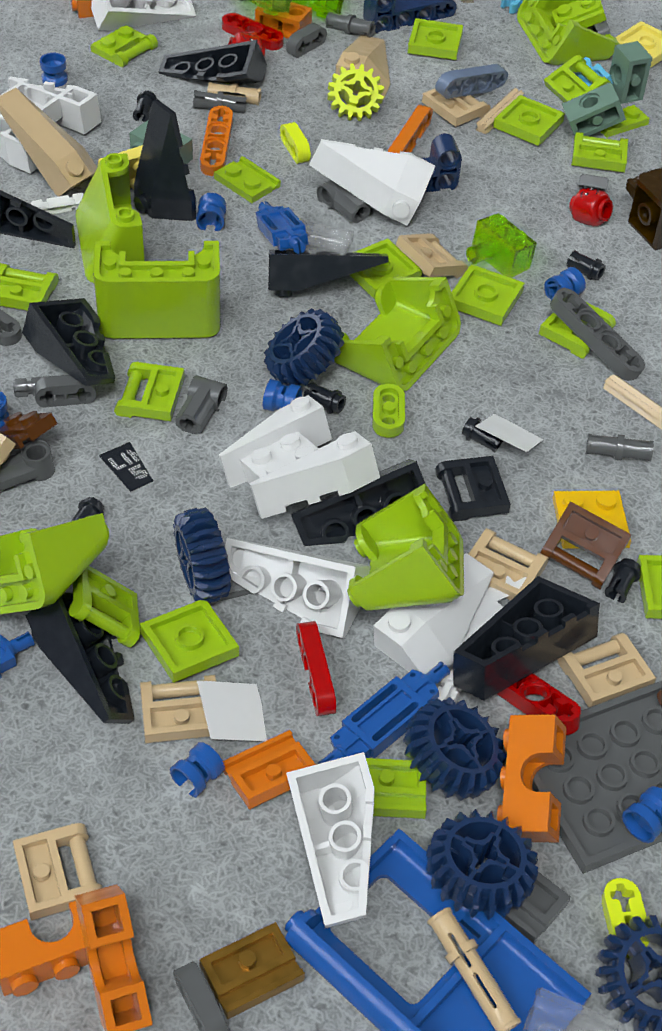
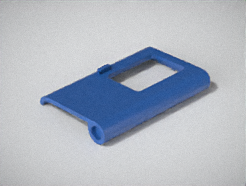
M398 829L370 856L368 889L380 878H387L431 917L439 911L450 907L469 940L475 939L479 946L476 951L498 983L515 1014L522 1021L510 1031H564L587 1003L592 993L497 912L489 921L483 911H478L477 915L471 919L470 909L462 907V909L455 912V901L450 899L441 902L440 894L442 889H432V876L427 875L426 865L428 860L426 851L401 829ZM320 906L316 910L310 909L305 913L300 910L287 922L285 926L287 931L285 939L288 945L379 1031H496L455 965L417 1004H410L331 932L330 927L325 928ZM464 954V959L468 963L469 967H471L470 961ZM477 974L476 978L496 1008V1003Z

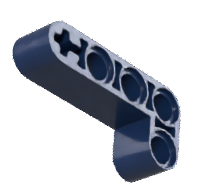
M364 0L363 19L374 21V25H376L375 32L379 34L378 32L385 30L392 31L400 29L402 26H413L415 18L434 21L451 17L456 12L457 4L454 0Z
M447 133L439 134L431 143L430 157L421 158L435 165L425 192L441 191L440 189L454 190L459 183L462 162L460 150L452 135Z

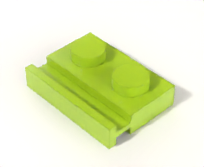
M577 0L552 10L556 26L558 23L568 26V21L572 19L577 21L580 26L587 28L607 20L601 0Z
M243 156L240 157V161L237 163L232 161L214 172L215 180L250 203L256 202L274 189L281 187V180Z
M366 758L375 790L373 816L425 819L427 811L426 780L419 782L420 771L410 769L413 760Z

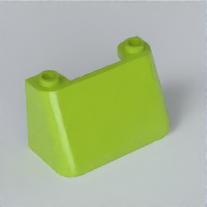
M523 0L517 12V20L542 61L550 65H563L576 55H580L582 58L588 57L591 61L607 60L613 55L615 45H619V42L613 35H601L580 26L577 21L572 19L568 21V26L558 23L556 26L552 10L577 0Z
M110 153L100 161L75 213L86 279L94 283L95 241H110L112 251L118 255L119 251H126V261H145L141 216L131 206L127 153Z
M388 277L379 286L375 294V302L380 314L354 340H350L348 335L344 333L342 338L344 345L339 348L341 354L334 358L335 363L380 385L389 383L401 387L403 391L410 389L460 332L461 320L447 277Z
M426 484L421 485L356 525L354 545L362 557L369 558L371 566L370 573L362 578L356 575L349 580L347 592L350 600L357 608L362 607L366 611L450 603L464 595L463 539L454 522Z
M103 513L40 530L29 528L1 535L0 614L35 610L54 604L106 548L110 534Z

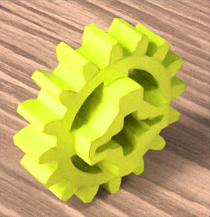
M352 63L348 71L342 66L340 67V75L336 73L332 75L333 82L328 84V90L331 92L328 93L327 99L333 101L331 103L332 110L339 109L338 117L346 114L349 121L352 117H356L358 121H361L363 115L368 119L371 118V110L376 113L379 111L380 106L378 104L383 102L384 96L381 94L384 91V86L378 85L381 79L380 76L372 77L374 69L371 68L366 72L364 71V64H361L359 69H355ZM354 90L359 91L358 96L353 95Z

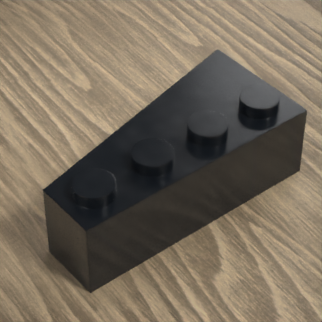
M537 576L453 651V686L483 701L596 638L600 603Z

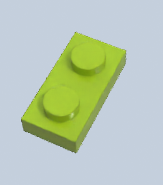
M635 105L622 108L626 120L600 132L608 138L649 124L650 118Z

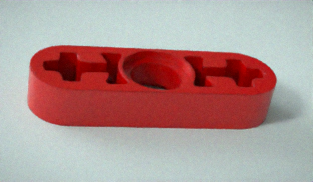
M227 13L222 17V29L229 34L235 36L236 33L243 32L257 35L261 39L262 46H265L267 50H279L284 45V34L279 30L238 13Z
M316 621L297 623L296 636L304 669L309 670L310 682H308L315 714L316 716L336 714L334 687Z
M533 673L497 693V695L526 715H556L566 726V735L575 733L580 727L581 708L579 704ZM536 694L541 695L544 699L533 701L527 699L526 696Z

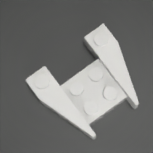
M8 78L10 89L4 93L16 87L54 122L81 134H86L101 123L98 94L73 85H67L66 89L55 88V83L44 82L43 86L30 84L29 79ZM0 113V157L9 165L31 174L37 169L36 165Z
M309 395L298 397L291 404L280 408L219 454L228 485L234 487L248 482L259 516L262 519L286 512L285 507L307 500L308 505L321 502V495L338 491L339 496L348 494L380 478L372 444L356 431L343 434L337 440L317 448L332 440L324 407Z

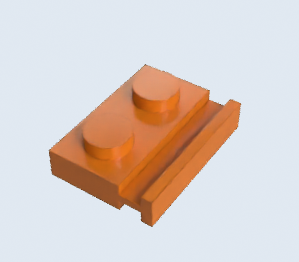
M290 730L223 761L225 765L224 774L228 775L231 779V784L249 810L289 791L290 786L287 772L316 765L299 741H295Z

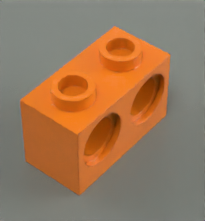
M263 0L255 9V21L281 31L284 34V38L289 39L294 32L312 23V8L286 0Z

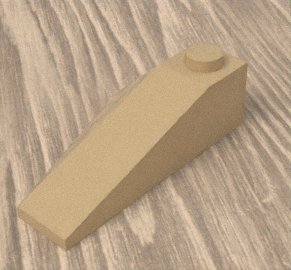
M360 35L342 52L336 64V74L340 75V67L342 66L348 71L352 63L355 69H359L360 65L364 64V71L367 72L371 68L374 69L373 78L376 76L381 77L378 85L384 86V91L381 95L385 98L390 87L385 40ZM354 90L353 93H354V94H358L359 91Z
M15 87L0 96L1 115L55 195L62 196L93 177L97 166L86 149Z

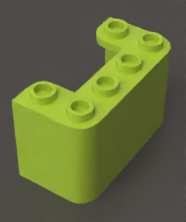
M95 241L93 276L96 308L100 319L99 330L105 337L113 339L212 337L220 331L219 241H204L203 250L195 254V251H188V261H126V251H119L118 255L112 251L110 241Z

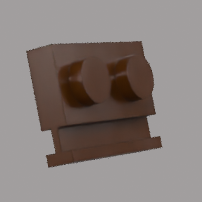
M36 410L27 414L17 412L4 420L5 425L0 428V433L16 444L13 449H21L24 447L23 441L35 440L58 423L52 412L37 413Z

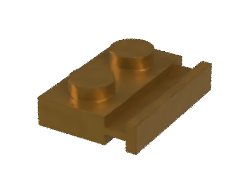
M276 922L199 959L200 968L218 1003L221 1004L227 1020L303 982L305 977L303 969H300L297 964L296 957Z

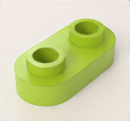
M382 384L376 387L373 393L372 428L375 433L382 437H396L404 430L405 392L395 384Z

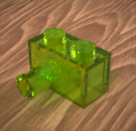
M497 213L477 220L472 246L467 248L466 257L469 262L472 261L473 265L485 260L502 275L512 278L530 269L537 243L527 236L524 231L508 221L506 217Z

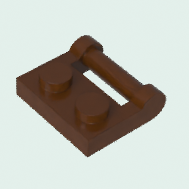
M570 501L540 553L549 557L548 561L553 559L592 581L591 585L601 590L631 539V534ZM561 539L604 561L600 569L598 570L557 547Z

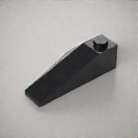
M257 40L164 55L158 72L168 77L227 84L238 83L242 85L263 81L267 63Z
M158 99L154 100L151 106L134 181L135 197L133 202L140 213L145 212L153 219L196 220V197L194 189H188L185 175L190 174L188 164L183 162L179 151L183 147L176 113Z
M0 190V234L69 248L76 246L74 224Z
M269 250L268 290L274 291L276 296H292V291H300L388 263L389 256L381 253L348 252L346 255H340V253L334 251H323L310 254L308 250H305L303 253L299 251V254H297L294 250Z
M85 298L29 303L22 333L38 354L85 386L114 383L116 377L110 356L105 352V337L99 330V316Z
M405 460L379 471V479L351 493L339 496L337 491L321 499V502L308 505L291 513L303 545L345 543L348 537L356 536L357 524L421 485L426 484L417 461Z
M64 592L54 604L31 610L26 615V619L38 647L101 721L113 724H130L134 721L128 683L119 676L118 667L124 664L123 655L119 652L114 653L111 640L117 639V637L85 619L79 621L70 616L69 608L73 602V593Z

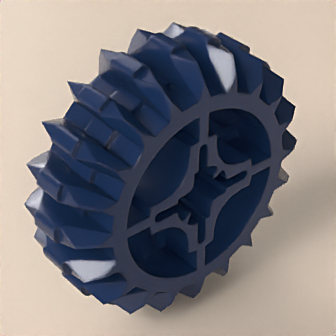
M309 309L306 313L301 311L297 317H290L288 323L282 324V328L278 332H274L275 337L268 341L269 348L264 352L266 356L264 363L267 365V369L275 380L281 381L285 386L291 384L300 386L301 383L306 386L311 379L317 380L322 372H326L329 365L335 364L334 358L341 354L339 348L344 345L342 339L344 333L336 319L322 309L316 311Z
M206 507L188 509L176 515L173 524L175 546L180 568L190 595L193 596L195 601L206 600L209 603L228 597L231 589L230 581L232 579L229 571L230 566L228 564L225 543L214 515Z
M451 697L443 701L437 698L429 704L422 706L409 721L406 728L407 732L403 739V742L408 745L404 755L413 759L410 769L419 770L421 773L419 782L428 780L432 784V792L442 789L446 799L455 794L459 801L468 797L474 799L486 790H490L500 777L501 768L507 757L502 751L504 746L503 740L496 737L499 728L491 727L488 723L490 716L482 717L478 714V706L470 709L467 707L464 699L455 703Z
M475 809L468 818L460 811L454 820L446 818L445 822L442 823L441 829L437 828L433 833L431 844L428 845L426 870L427 875L432 876V889H442L440 894L441 902L450 899L455 901V912L462 909V907L470 909L471 919L477 915L478 911H483L488 921L494 917L496 911L505 918L510 913L511 908L518 910L523 905L525 899L531 896L534 889L533 883L536 882L538 877V867L536 866L538 853L531 850L532 839L521 838V826L509 827L508 816L498 821L494 819L492 811L486 817H481Z
M656 915L646 917L645 922L639 916H636L629 920V926L624 923L619 924L615 927L616 935L609 934L604 939L608 949L599 951L597 958L607 966L597 968L595 975L599 978H605L607 983L598 988V993L605 995L610 992L613 1000L607 1003L606 1009L612 1011L619 1007L622 1010L619 1015V1023L626 1024L634 1018V1031H645L647 1027L649 1031H662V1010L649 1007L636 997L641 993H646L652 996L657 1004L662 1002V971L658 973L659 978L654 982L650 981L642 985V982L650 977L648 972L662 966V956L656 954L650 946L646 948L643 942H651L662 947V923H659ZM627 954L630 957L627 961L633 971L632 980L627 983L625 976V959Z

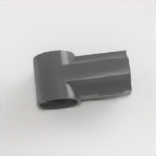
M328 181L317 187L318 200L328 205V209L334 207L350 222L358 223L365 220L370 214V205L334 181Z
M197 375L194 376L188 388L187 399L176 416V426L182 431L191 434L201 433L214 410L219 411V404L221 401L226 400L227 384Z
M35 439L24 443L20 453L9 456L0 465V491L28 480L45 481L54 475L53 457L47 441Z

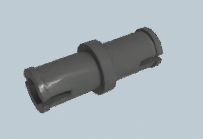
M329 12L325 19L326 28L341 30L349 35L355 33L373 37L376 29L374 21L359 19L352 14L345 16Z
M194 90L193 107L212 109L216 106H227L233 112L245 114L247 97L224 95L222 91H218V94Z
M588 433L586 454L615 456V460H622V457L651 461L654 441L627 439L625 435L620 434L617 437H609Z

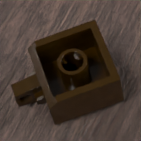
M661 167L640 173L635 178L627 179L625 188L633 198L628 223L655 251L662 249Z

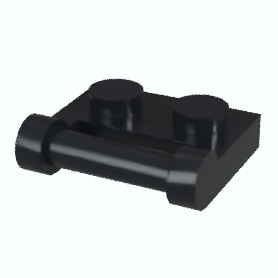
M494 456L443 461L436 466V475L443 482L450 504L448 511L453 522L468 520L472 517L509 513L511 504ZM463 475L471 501H462L455 476Z

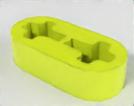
M296 122L282 124L280 126L281 141L295 163L310 161L311 151L309 143Z
M616 878L609 881L601 897L609 934L616 935L615 927L621 923H629V920L633 917L639 916L645 922L647 916L638 887L626 878ZM616 891H621L622 896L625 898L630 897L626 904V912L622 911L621 903L618 899H612ZM643 942L646 948L649 942Z

